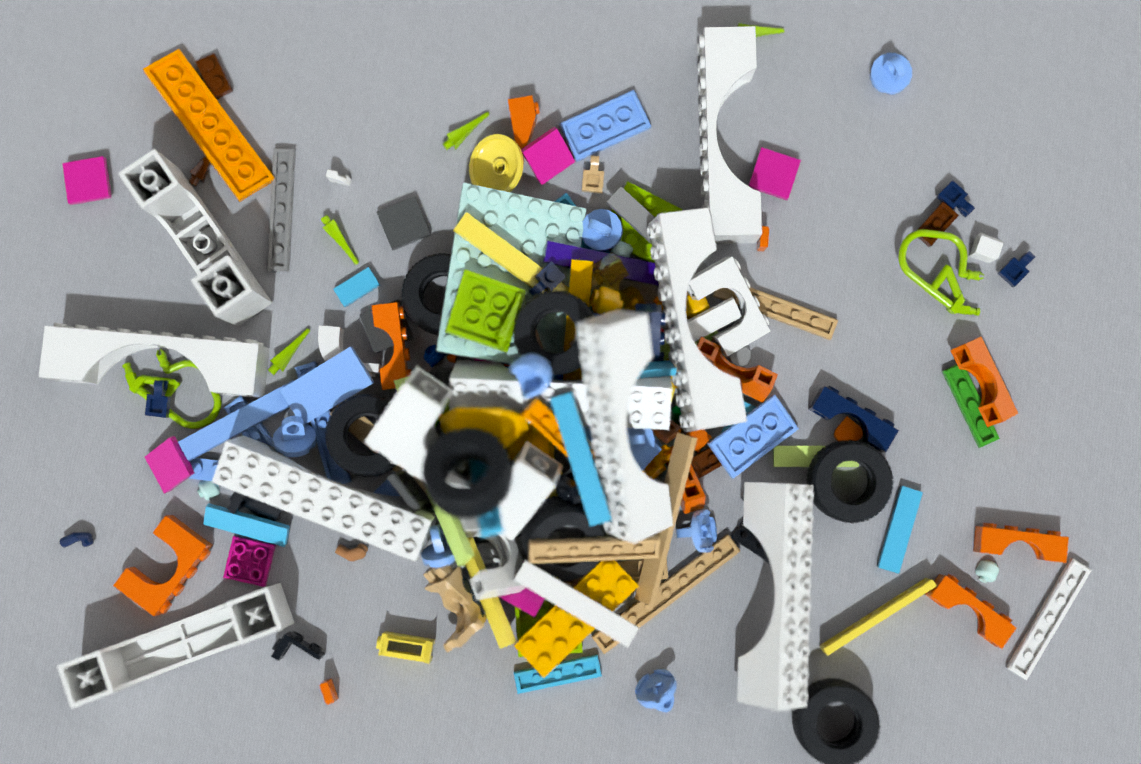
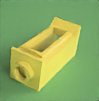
M385 631L382 633V636H378L376 649H379V656L383 655L430 664L433 658L431 656L432 648L436 639ZM389 640L422 646L421 654L388 649Z

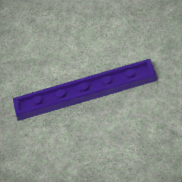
M552 241L546 242L543 263L548 264L552 261L557 266L571 268L572 259L594 261L593 273L659 286L658 280L654 277L655 263Z

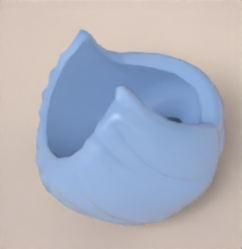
M526 354L510 364V370L512 374L516 375L524 398H531L541 394L552 382V367L540 355Z

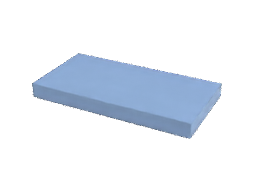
M634 90L559 123L576 162L651 128V124Z
M351 346L280 389V392L295 416L300 417L305 425L370 386L374 381Z
M775 394L746 414L747 422L731 425L707 443L731 478L738 476L799 429Z

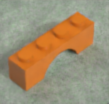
M400 302L372 305L374 327L386 331L394 344V353L390 362L380 368L382 390L395 389V380L408 377L412 373V370L408 369L407 361H410L409 348H405V340L408 339L407 328L403 327L402 319H405L404 306H400Z
M703 337L700 338L696 346L702 355L722 372L739 378L743 394L763 403L772 391L778 374L760 365L752 368L736 366L723 356L720 345Z
M978 337L950 350L959 369L970 372L977 379L981 387L982 400L978 409L987 427L1004 422L1019 414L982 337Z
M983 523V527L975 526L974 552L1002 555L1007 546L1021 540L1030 545L1037 559L1067 563L1069 537L1061 536V532L1047 530V534H1039L1040 529L1026 528V532L1018 531L1017 526L1005 525L1004 529L996 528L997 524Z
M939 574L934 581L936 587L925 593V595L946 609L960 604H966L971 607L978 618L977 634L993 646L1002 649L1017 629L1011 624L1012 619L1003 613L997 614L993 611L995 607L986 600L981 602L976 598L977 594L968 587L962 588L958 585L959 580L954 576Z

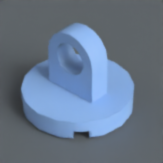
M886 53L879 56L871 67L870 80L872 85L881 93L894 95L902 92L909 85L912 78V68L909 61L897 53Z
M594 210L582 221V239L593 250L607 251L614 248L622 238L623 228L621 221L610 210Z
M289 416L282 421V426L274 432L273 445L278 453H283L286 457L303 456L309 453L312 447H315L316 433L309 424L304 425L300 417Z
M627 428L628 443L635 462L645 460L654 449L655 438L653 431L645 428Z
M706 509L697 510L692 517L691 527L676 529L677 538L692 537L695 548L701 553L711 552L714 549L712 544L717 540L716 523L714 518L709 516L710 511Z
M441 525L431 526L430 534L433 544L427 546L421 554L424 565L427 566L429 564L430 567L437 568L452 564L455 561L454 555L447 539H445Z
M666 669L654 670L653 674L649 675L648 673L644 675L635 688L636 698L640 705L645 708H655L657 711L667 713L674 705L677 681L672 673Z

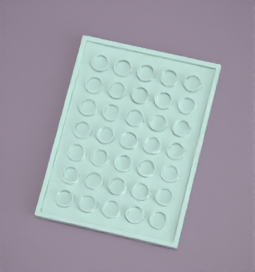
M468 183L462 184L456 226L467 212L542 268L547 265V263H543L547 241L581 248L582 221L585 218L586 208ZM454 232L436 352L510 365L514 360L521 357L515 347L516 344H514L513 336L508 352L505 353L445 333L444 331L465 269L526 290L522 306L530 298H533L529 293L532 288ZM557 266L566 276L561 282L569 287L571 268ZM556 312L544 316L538 323L537 331L545 351L553 354L563 352L567 315Z

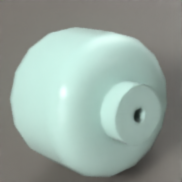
M620 240L614 248H611L610 252L613 255L630 258L633 247Z
M206 480L198 483L199 490L197 492L200 498L204 497L205 500L209 501L220 494L218 484Z
M982 560L978 564L975 573L983 583L994 582L999 573V567L993 561Z

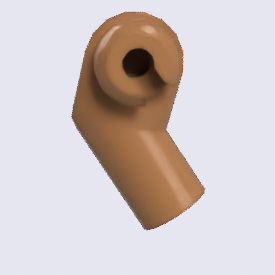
M361 543L357 547L349 549L339 544L335 553L353 562L363 559L366 556L368 547Z

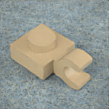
M591 156L590 170L583 171L582 192L601 194L603 192L604 171H598L599 156Z

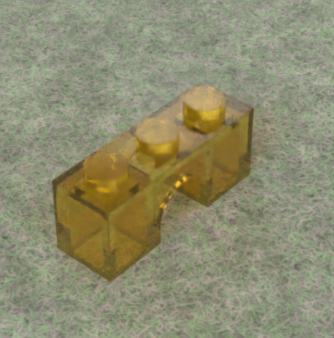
M611 252L593 264L595 272L593 277L596 282L620 293V300L623 301L621 310L635 312L636 304H646L642 295L634 286L631 285L624 290H619L621 280L628 276L629 273L617 255Z

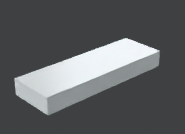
M731 297L687 320L692 339L695 342L742 316L734 298Z

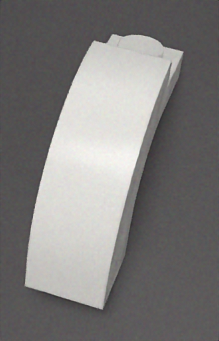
M319 325L318 345L325 362L344 351V329L341 327ZM363 363L371 377H376V374H380L382 365Z

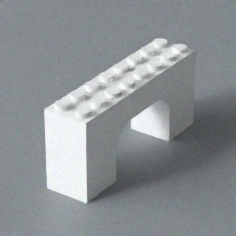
M153 149L118 173L141 208L153 215L165 227L198 275L191 281L216 317L235 326H240L272 304L270 298L180 168L156 149Z
M416 366L365 440V443L371 449L386 456L392 463L404 468L410 475L416 476L423 481V459L430 446L440 437L435 428V419L444 408L453 390ZM528 441L525 442L510 462L513 475L512 485L507 497H505V500L500 505L504 533L500 535L512 541L556 486L563 467L561 463ZM469 460L457 464L449 473L447 481L457 486L472 485Z

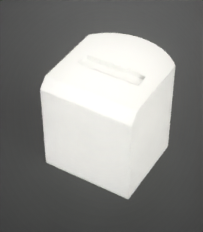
M979 233L974 240L969 257L991 263L999 258L1004 242Z

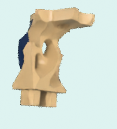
M449 565L437 568L430 567L423 574L429 582L425 586V590L439 593L444 607L457 615L456 630L443 644L445 651L450 652L455 647H462L475 632L483 628L487 617L481 609L480 600H476L471 582L462 577L460 567L453 569Z

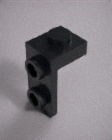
M570 469L559 475L556 483L557 497L559 496L563 500L577 505L581 502V496L573 470Z
M236 491L231 495L229 499L231 503L227 508L235 514L243 507H246L258 517L276 521L282 512L280 508Z
M742 521L732 535V539L771 565L761 542L749 529L743 526Z
M293 631L284 634L282 639H277L272 647L274 652L271 657L277 661L283 659L292 644L317 660H321L325 653L322 652V647L313 642L309 644L303 640V635Z

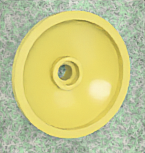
M501 134L490 135L481 140L473 150L469 162V175L472 184L511 192L518 184L523 172V155L518 144L512 138Z

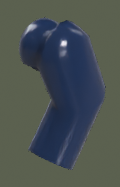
M72 532L62 537L59 542L64 548L80 541L83 547H88L94 543V540L92 539L93 535L89 532Z

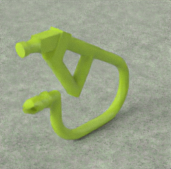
M927 229L916 230L908 234L900 245L898 255L899 265L903 273L943 304L950 314L979 316L980 308L963 305L965 298L949 265L945 264L934 281L929 284L914 273L906 261L907 248L914 239L918 237L946 239L952 241L960 253L958 276L966 280L979 281L984 279V277H979V275L984 276L981 271H971L970 269L966 271L968 254L963 241L952 233ZM946 278L954 295L953 301L937 290Z
M162 349L156 352L160 367H162L165 374L184 367L197 368L189 359L169 366L170 361H168L166 353ZM130 362L122 365L125 370V378L129 385V390L134 394H139L145 400L147 399V394H151L144 388L145 384L154 385L155 380L168 381V389L165 396H172L181 384L175 379L140 375L137 378ZM211 392L214 400L213 409L206 418L200 421H187L171 409L169 410V417L180 426L188 429H198L207 426L216 419L220 412L221 396Z

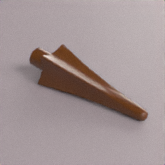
M206 156L190 171L191 179L189 183L194 187L197 186L199 181L204 183L211 166Z

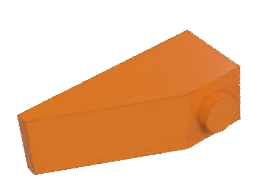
M532 95L508 99L514 138L520 149L530 144L537 122L536 114H540L538 102H533Z
M671 446V449L667 451L666 456L672 453L673 446ZM690 465L680 504L684 514L703 509L705 506L706 496L692 465Z

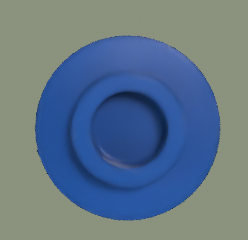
M437 344L427 347L423 356L424 360L432 368L447 355V353L436 352Z

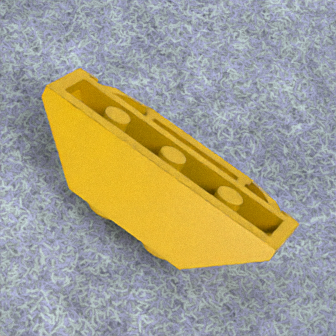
M454 408L445 414L439 415L441 428L445 434L459 428H478L492 433L493 436H496L503 443L505 448L529 431L528 420L521 413L518 414L515 411L504 408Z

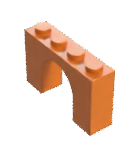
M165 515L153 532V534L172 547L177 555L178 566L174 576L166 583H158L151 580L137 568L129 567L124 570L113 585L153 616L165 614L172 606L171 600L174 596L177 597L185 588L183 584L187 579H191L198 571L196 567L200 561H205L211 553L209 549L212 547V544L174 515Z

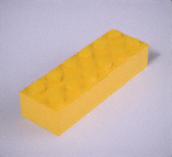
M615 560L600 561L595 568L572 588L613 612L639 586ZM554 605L514 643V647L545 678L595 628L561 607Z

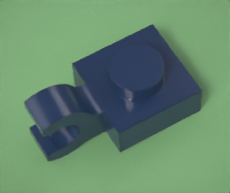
M953 180L937 196L941 202L946 203L952 210L957 207L960 214L965 218L975 209L972 204L964 199L968 193Z
M1028 251L1019 260L1013 257L997 274L1013 288L1030 272L1026 266L1036 256Z
M551 261L535 276L539 282L529 293L535 296L544 289L551 291L566 276Z
M154 381V393L147 394L146 416L169 418L171 396H165L168 389V381Z

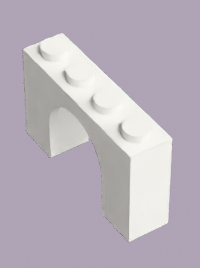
M724 257L693 275L687 290L692 300L697 301L720 288H728L737 296L742 317L737 319L731 326L712 336L714 343L721 346L723 356L727 357L771 332L768 327L769 321L767 317L761 314L758 308L760 307L759 301L755 296H752L749 290L750 284L745 277H742L739 271L741 270L740 264L733 257Z
M459 518L467 538L481 537L478 518ZM500 534L482 537L490 541L497 549L500 565L499 568L480 571L470 579L476 600L519 593L525 589V586L514 580L523 564L515 538L512 541Z

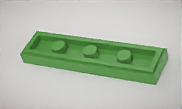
M958 365L943 370L942 373L978 448L1000 439L994 426L987 427L978 409L981 399L968 372L959 369Z

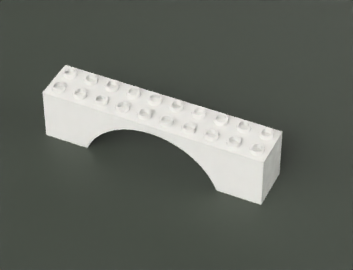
M755 26L705 27L703 35H699V43H697V56H700L697 73L698 76H701L700 83H698V96H701L699 116H702L701 123L699 124V136H703L702 144H700V156H703V161L700 165V176L704 177L703 184H701V197H705L704 205H702L701 209L709 208L715 244L756 243L762 235L761 192L750 188L731 172L721 155L716 135V121L719 109L735 90L751 82L757 68Z
M709 208L661 213L648 224L647 236L651 239L652 243L650 254L651 258L655 260L654 277L659 283L658 299L662 301L663 306L661 312H666L665 323L667 331H665V340L670 346L669 361L677 368V373L675 376H672V380L678 392L676 403L681 410L680 425L684 428L685 433L747 422L740 379L722 372L702 355L692 339L686 319V296L692 276L702 261L716 251Z
M615 310L577 322V338L580 347V359L586 390V403L588 405L595 465L612 516V520L604 522L603 526L606 534L635 544L673 526L668 485L654 481L642 472L632 456L627 438L626 422L629 399L638 376L646 364L653 358L648 315L645 313Z
M54 323L53 327L45 326L39 377L55 381L99 384L108 370L123 358L146 349L166 348L176 350L191 360L204 376L210 392L229 396L261 398L265 395L270 349L264 347L263 343L252 339H245L244 343H242L243 341L223 337L222 341L221 339H215L213 336H202L201 339L191 334H181L180 337L168 332L155 334L151 331L138 330V332H132L129 329L117 328L116 331L110 330L107 327H96L94 329L84 325L72 327L67 326V324Z
M457 360L450 375L449 388L453 390L450 396V410L454 408H504L520 414L536 397L555 414L550 398L573 392L583 426H590L585 383L583 380H552L550 386L541 394L531 398H524L516 375L512 374L510 369L498 362ZM671 376L640 378L636 380L629 399L626 428L669 430Z
M244 435L226 441L212 482L415 562L427 547L431 536L430 528L435 526L437 520L434 509L425 506L413 512L401 496L372 493L335 482L300 466L284 456L283 453H278L273 446Z
M745 482L743 526L758 538L769 557L775 582V603L770 624L763 638L750 652L738 658L737 702L777 711L807 707L809 614L811 608V546L813 541V485Z
M278 583L57 667L72 709L185 664L284 629L294 624V620L282 585Z

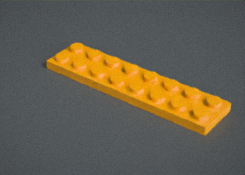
M179 49L143 68L145 75L239 202L272 183V180H274L273 175Z

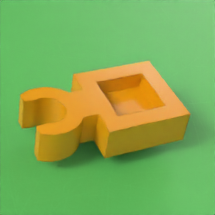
M663 445L661 447L662 450L642 470L652 480L666 470L664 464L670 461L672 453L666 456L667 451L671 449L667 445Z

